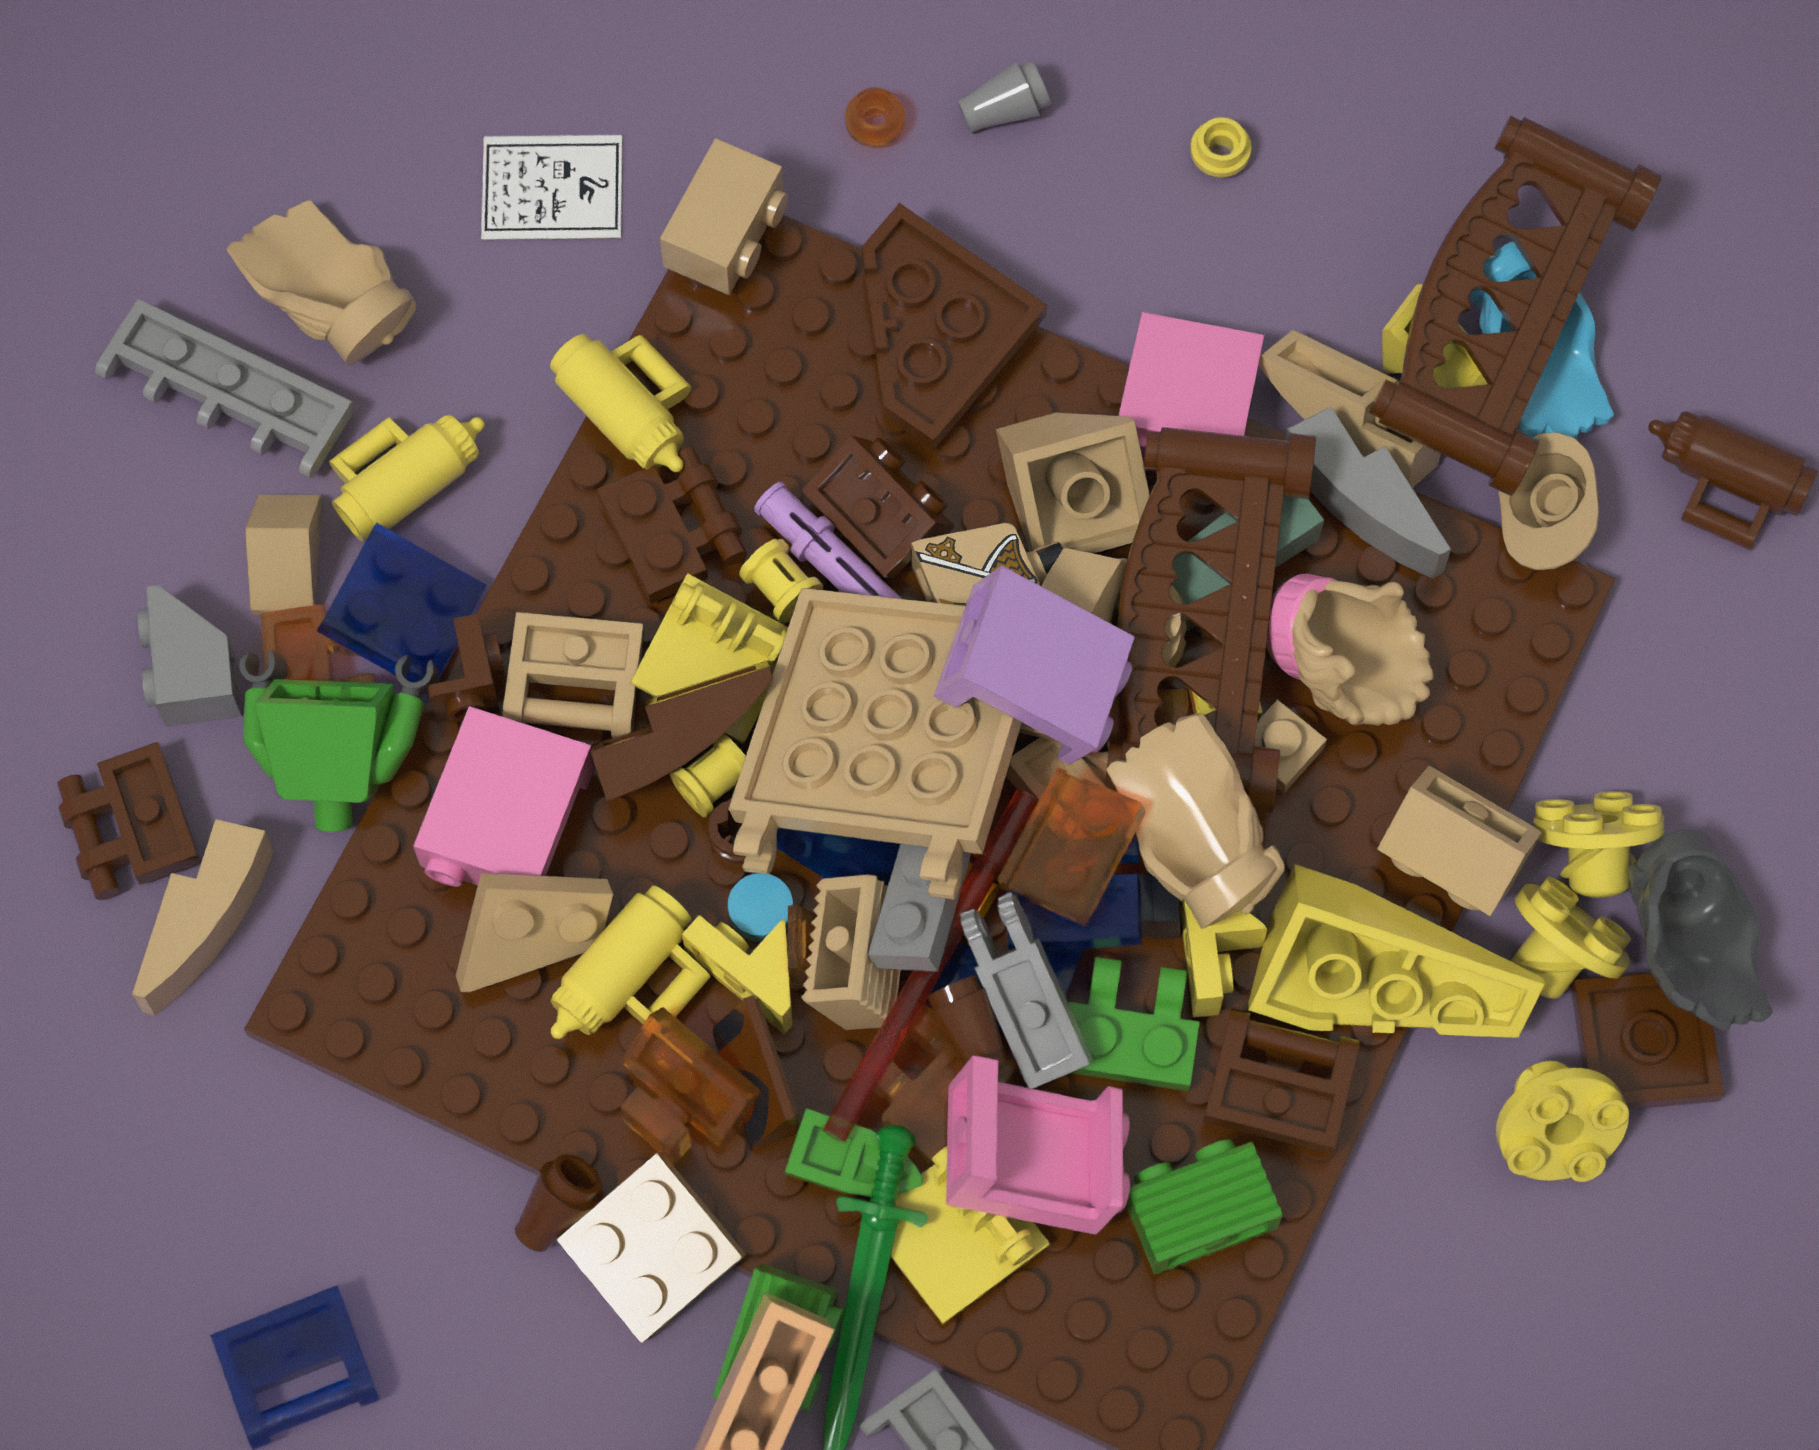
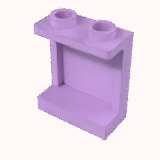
M1001 565L973 585L934 697L955 708L970 698L975 697L1061 742L1062 745L1058 759L1071 765L1090 752H1098L1109 738L1113 728V718L1108 715L1114 697L1122 691L1130 677L1132 664L1127 659L1135 636Z

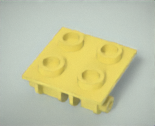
M687 573L630 684L656 697L766 660L773 675L788 627ZM769 685L750 709L724 733L725 735L744 744L762 709Z
M947 1146L932 1158L934 1165L921 1174L923 1177L922 1186L898 1194V1199L895 1201L897 1203L896 1206L923 1211L928 1216V1221L923 1227H918L905 1220H899L891 1251V1258L942 1325L1050 1245L1033 1222L946 1205Z

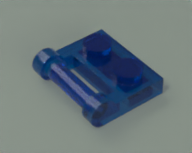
M338 1285L210 1335L252 1450L273 1443L271 1438L273 1435L359 1402L362 1408L381 1400ZM343 1360L349 1377L261 1411L255 1394Z

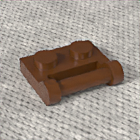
M1231 1008L1203 1122L1333 1155L1360 1040L1340 1036V1040L1337 1042L1250 1020L1251 1013ZM1245 1045L1333 1067L1331 1078L1327 1080L1240 1058L1242 1047Z

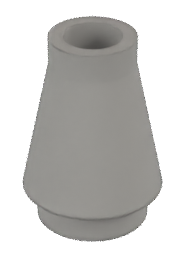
M1033 60L1021 65L1014 61L969 95L957 100L971 133L986 127L1040 116L1038 110L1051 105L1050 98Z

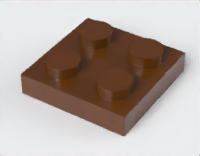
M1651 973L1623 975L1617 979L1599 977L1574 980L1571 992L1582 1066L1584 1069L1597 1071L1610 1078L1619 1088L1628 1109L1719 1102L1722 1099L1724 1090L1713 1025L1707 1024L1693 1013L1673 1005Z

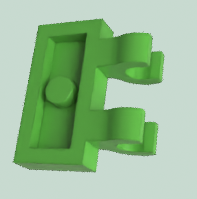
M1096 957L1089 1004L1069 1002V1007L1093 1061L1090 1065L1071 1073L1189 1091L1200 1022L1180 1019L1187 971L1161 967L1154 1015L1115 1009L1122 961Z

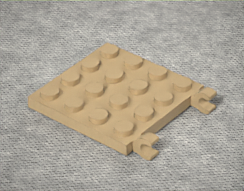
M801 588L772 675L773 680L769 685L729 806V811L735 822L743 823L737 833L733 852L735 855L746 856L742 867L745 872L770 874L776 858L778 828L928 847V850L921 864L920 878L921 880L931 881L928 889L929 896L955 900L961 885L963 852L983 854L1022 723L975 697L970 698L957 708L934 697L966 606Z

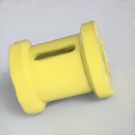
M773 539L751 555L742 565L739 574L745 583H754L775 607L773 610L774 617L780 623H786L791 621L801 588L823 590V584L816 577L808 578L788 555L789 545L783 539Z
M723 734L713 743V747L686 768L679 767L670 772V777L687 803L699 815L706 818L714 810L713 803L737 785L746 756L727 735Z

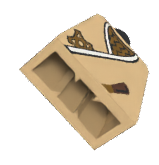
M1002 523L912 542V568L927 602L966 606L973 585L1001 565L1042 586L1047 574L1061 554L1063 547L1059 541L1026 552L1015 526L1010 523Z

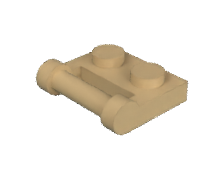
M516 612L503 704V717L523 724L611 731L612 737L634 731L638 688L630 684L641 663L645 635L644 625L641 623ZM529 683L615 690L614 705L528 698Z

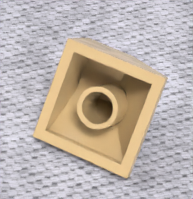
M1053 413L996 429L1007 485L1029 551L1059 541L1063 549L1065 547L1094 554L1132 543L1143 510L1150 496L1136 425L1132 417Z

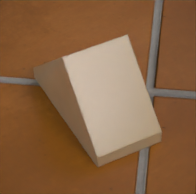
M321 495L257 496L245 527L252 615H315L322 508Z

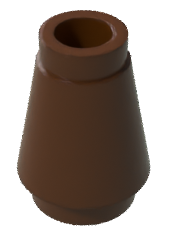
M976 974L927 996L934 1010L928 1015L963 1066L973 1055L998 1060V1067L1008 1063L1003 1052L1004 1047L996 1015L990 1004L986 988L982 989Z
M563 1154L554 1161L546 1162L540 1170L520 1220L515 1226V1234L519 1241L531 1250L537 1252L546 1251L561 1235L596 1207L599 1201L598 1191L601 1188V1179L597 1171L585 1160L570 1154Z

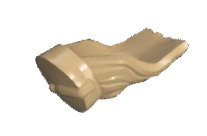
M312 200L304 201L288 209L285 217L276 214L254 226L251 233H246L240 242H232L227 247V252L257 295L265 301L276 305L283 312H287L289 317L306 335L313 339L329 342L347 365H353L379 349L382 345L390 344L394 336L403 331L416 311V302L409 291L405 288H398L394 283L382 250L378 246L357 245L347 240L335 224L320 212Z
M1195 713L1181 717L1177 720L1176 726L1168 722L1153 729L1140 738L1139 748L1131 747L1126 753V760L1118 759L1112 762L1106 769L1126 806L1138 838L1140 853L1148 872L1157 878L1168 892L1182 901L1185 900L1201 929L1225 920L1239 912L1244 914L1250 913L1254 905L1267 896L1283 874L1284 862L1278 850L1274 846L1264 849L1262 845L1263 828L1260 825L1257 812L1245 792L1233 758L1226 745L1202 714Z

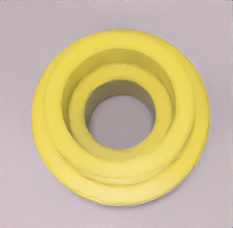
M1224 117L1214 118L1201 125L1195 131L1191 140L1190 153L1194 164L1205 174L1213 177H1229L1237 174L1247 165L1251 154V140L1247 132L1236 121ZM1221 145L1227 147L1231 153L1228 155H1217L1212 153L1210 149Z

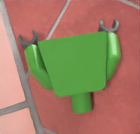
M271 649L268 652V668L265 673L259 676L258 656L251 652L246 653L239 663L240 673L246 680L252 682V689L247 690L245 693L243 742L266 775L274 779L276 790L280 797L285 800L313 801L315 827L318 830L338 832L349 829L354 823L352 803L368 801L380 784L391 781L411 750L424 708V702L419 697L420 694L428 692L429 685L438 682L439 670L437 665L430 659L427 664L425 677L418 682H409L408 672L411 668L412 657L405 655L400 658L395 666V674L403 687L401 693L394 694L393 684L286 680L285 677L288 671L287 661L282 654Z

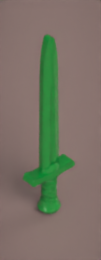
M897 1124L886 1125L879 1129L876 1134L878 1150H880V1160L877 1162L878 1169L875 1172L877 1176L873 1182L875 1186L872 1189L871 1194L873 1196L870 1198V1201L843 1195L835 1199L839 1211H860L862 1218L824 1421V1450H845L853 1428L897 1224L899 1220H905L918 1227H923L928 1221V1216L923 1211L896 1206L897 1203H895L896 1199H898L897 1191L900 1189L899 1181L902 1179L901 1171L904 1169L903 1161H905L911 1148L916 1144L914 1134L908 1128Z

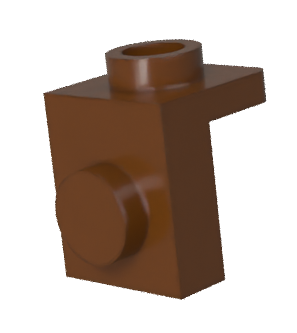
M478 613L453 618L465 677L428 686L429 697L436 718L448 717L452 721H463L469 706L486 711L487 708L499 706L492 672L504 670L496 632L484 635Z

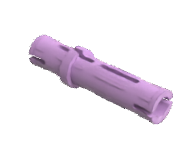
M782 481L771 486L757 501L754 507L755 512L765 518L792 545L790 552L800 562L808 560L840 592L902 599L833 533L835 525L825 516L817 518L786 488L787 486Z

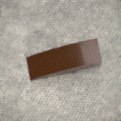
M767 660L644 700L645 709L651 725L591 744V755L606 800H612L649 785L683 766L717 741L750 709L773 680Z

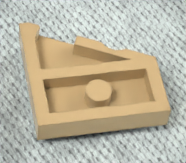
M481 873L456 973L460 991L472 992L584 953L604 931L613 897L608 880Z

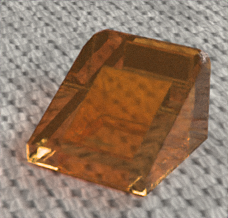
M796 904L788 906V972L790 989L793 990L805 988L803 984L809 979L805 971L811 965L806 959L812 954L808 946L814 941L810 934L816 928L811 922L817 917V914Z

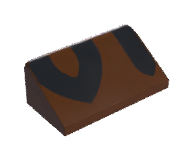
M754 995L746 997L713 1027V1037L749 1143L752 1147H760L796 1135L799 1128V1120L759 999H755Z

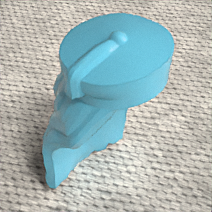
M1513 241L1497 249L1495 257L1483 264L1485 276L1494 282L1537 278ZM1481 290L1470 293L1474 305L1481 312L1479 325L1482 334L1512 331L1488 293ZM1580 292L1517 426L1518 430L1531 436L1558 432L1577 439L1578 433L1590 432L1593 425H1607L1614 416L1596 371L1594 356L1595 322L1591 310Z

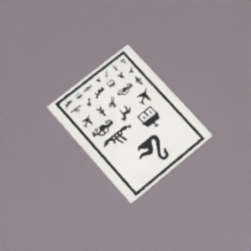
M622 135L484 136L481 240L621 238Z

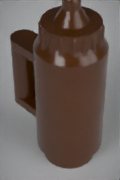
M1682 411L1677 421L1664 423L1659 420H1653L1648 425L1649 432L1658 436L1665 447L1661 457L1665 461L1676 465L1681 473L1699 480L1681 520L1748 550L1751 549L1768 511L1779 516L1782 511L1798 516L1818 473V470L1804 465L1806 458L1708 415L1696 416ZM1707 484L1758 506L1759 509L1752 524L1701 502L1700 499Z

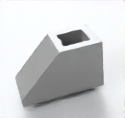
M146 586L147 609L137 611V623L142 647H151L152 668L142 669L143 690L147 706L157 707L166 726L242 717L237 658L228 636L161 586Z

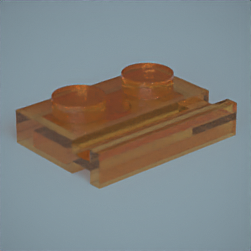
M1057 767L997 879L1001 889L1008 892L1012 890L1025 896L1030 902L1086 926L1146 813L1143 804L1085 778L1081 780L1071 776L1066 770Z

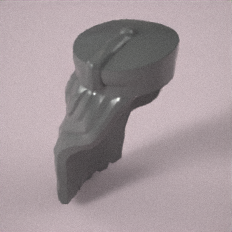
M1679 830L1663 835L1642 853L1637 862L1629 865L1627 870L1631 883V898L1637 906L1639 920L1646 937V955L1650 973L1673 1005L1693 1013L1697 1018L1713 1025L1718 1030H1729L1734 1023L1743 1025L1749 1021H1765L1773 1013V1010L1757 978V948L1760 925L1748 897L1741 888L1733 871L1726 865L1717 845L1710 836L1694 830Z

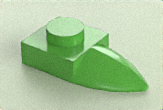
M806 1108L784 1174L845 1195L849 1193L872 1197L871 1192L875 1186L873 1182L877 1176L875 1175L876 1169H878L877 1162L880 1160L877 1133ZM908 1156L903 1161L904 1169L901 1171L902 1179L899 1181L900 1189L897 1191L898 1194L922 1186L923 1177Z

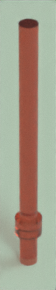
M1016 789L993 831L989 830L983 854L972 853L976 861L963 882L938 971H912L822 1129L831 1138L844 1144L847 1141L925 1004L927 996L930 995L964 935L960 914L972 909L978 911L999 872L1007 873L1020 850L1016 842L1039 803V800L1032 794L1022 789Z

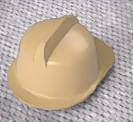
M1558 432L1534 436L1540 442L1519 487L1512 496L1499 491L1502 532L1507 552L1521 566L1534 570L1556 569L1573 561L1589 546L1598 527L1599 491L1597 489L1595 468L1589 452L1575 438Z

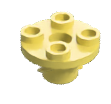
M1607 791L1594 795V804L1574 805L1573 801L1565 799H1547L1535 804L1533 827L1542 831L1538 841L1568 848L1569 864L1563 868L1560 875L1563 878L1569 879V886L1574 892L1586 897H1613L1627 891L1631 884L1627 872L1628 866L1636 862L1635 857L1630 852V846L1655 841L1665 833L1662 808L1651 804L1633 805V795L1628 792Z
M1547 877L1541 886L1532 883L1525 884L1516 895L1515 904L1518 910L1534 930L1511 959V962L1544 978L1545 985L1540 996L1550 999L1560 998L1582 969L1587 968L1599 975L1617 979L1623 975L1631 963L1625 950L1631 941L1629 934L1616 922L1605 916H1600L1595 920L1576 905L1579 901L1578 896L1567 885L1553 877Z
M1542 1061L1525 1069L1516 1080L1514 1093L1506 1101L1499 1113L1496 1124V1139L1509 1169L1514 1174L1524 1175L1537 1180L1553 1181L1571 1178L1577 1182H1586L1595 1179L1603 1172L1606 1167V1159L1617 1149L1624 1138L1628 1126L1629 1110L1619 1088L1607 1076L1590 1069L1569 1068L1557 1061Z

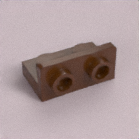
M851 435L801 491L885 578L894 579L912 559V542L933 537L935 533L941 535L948 534L955 526L942 513L947 507L943 498L923 481H919L915 485L900 470L905 461L891 445L879 437L873 442Z

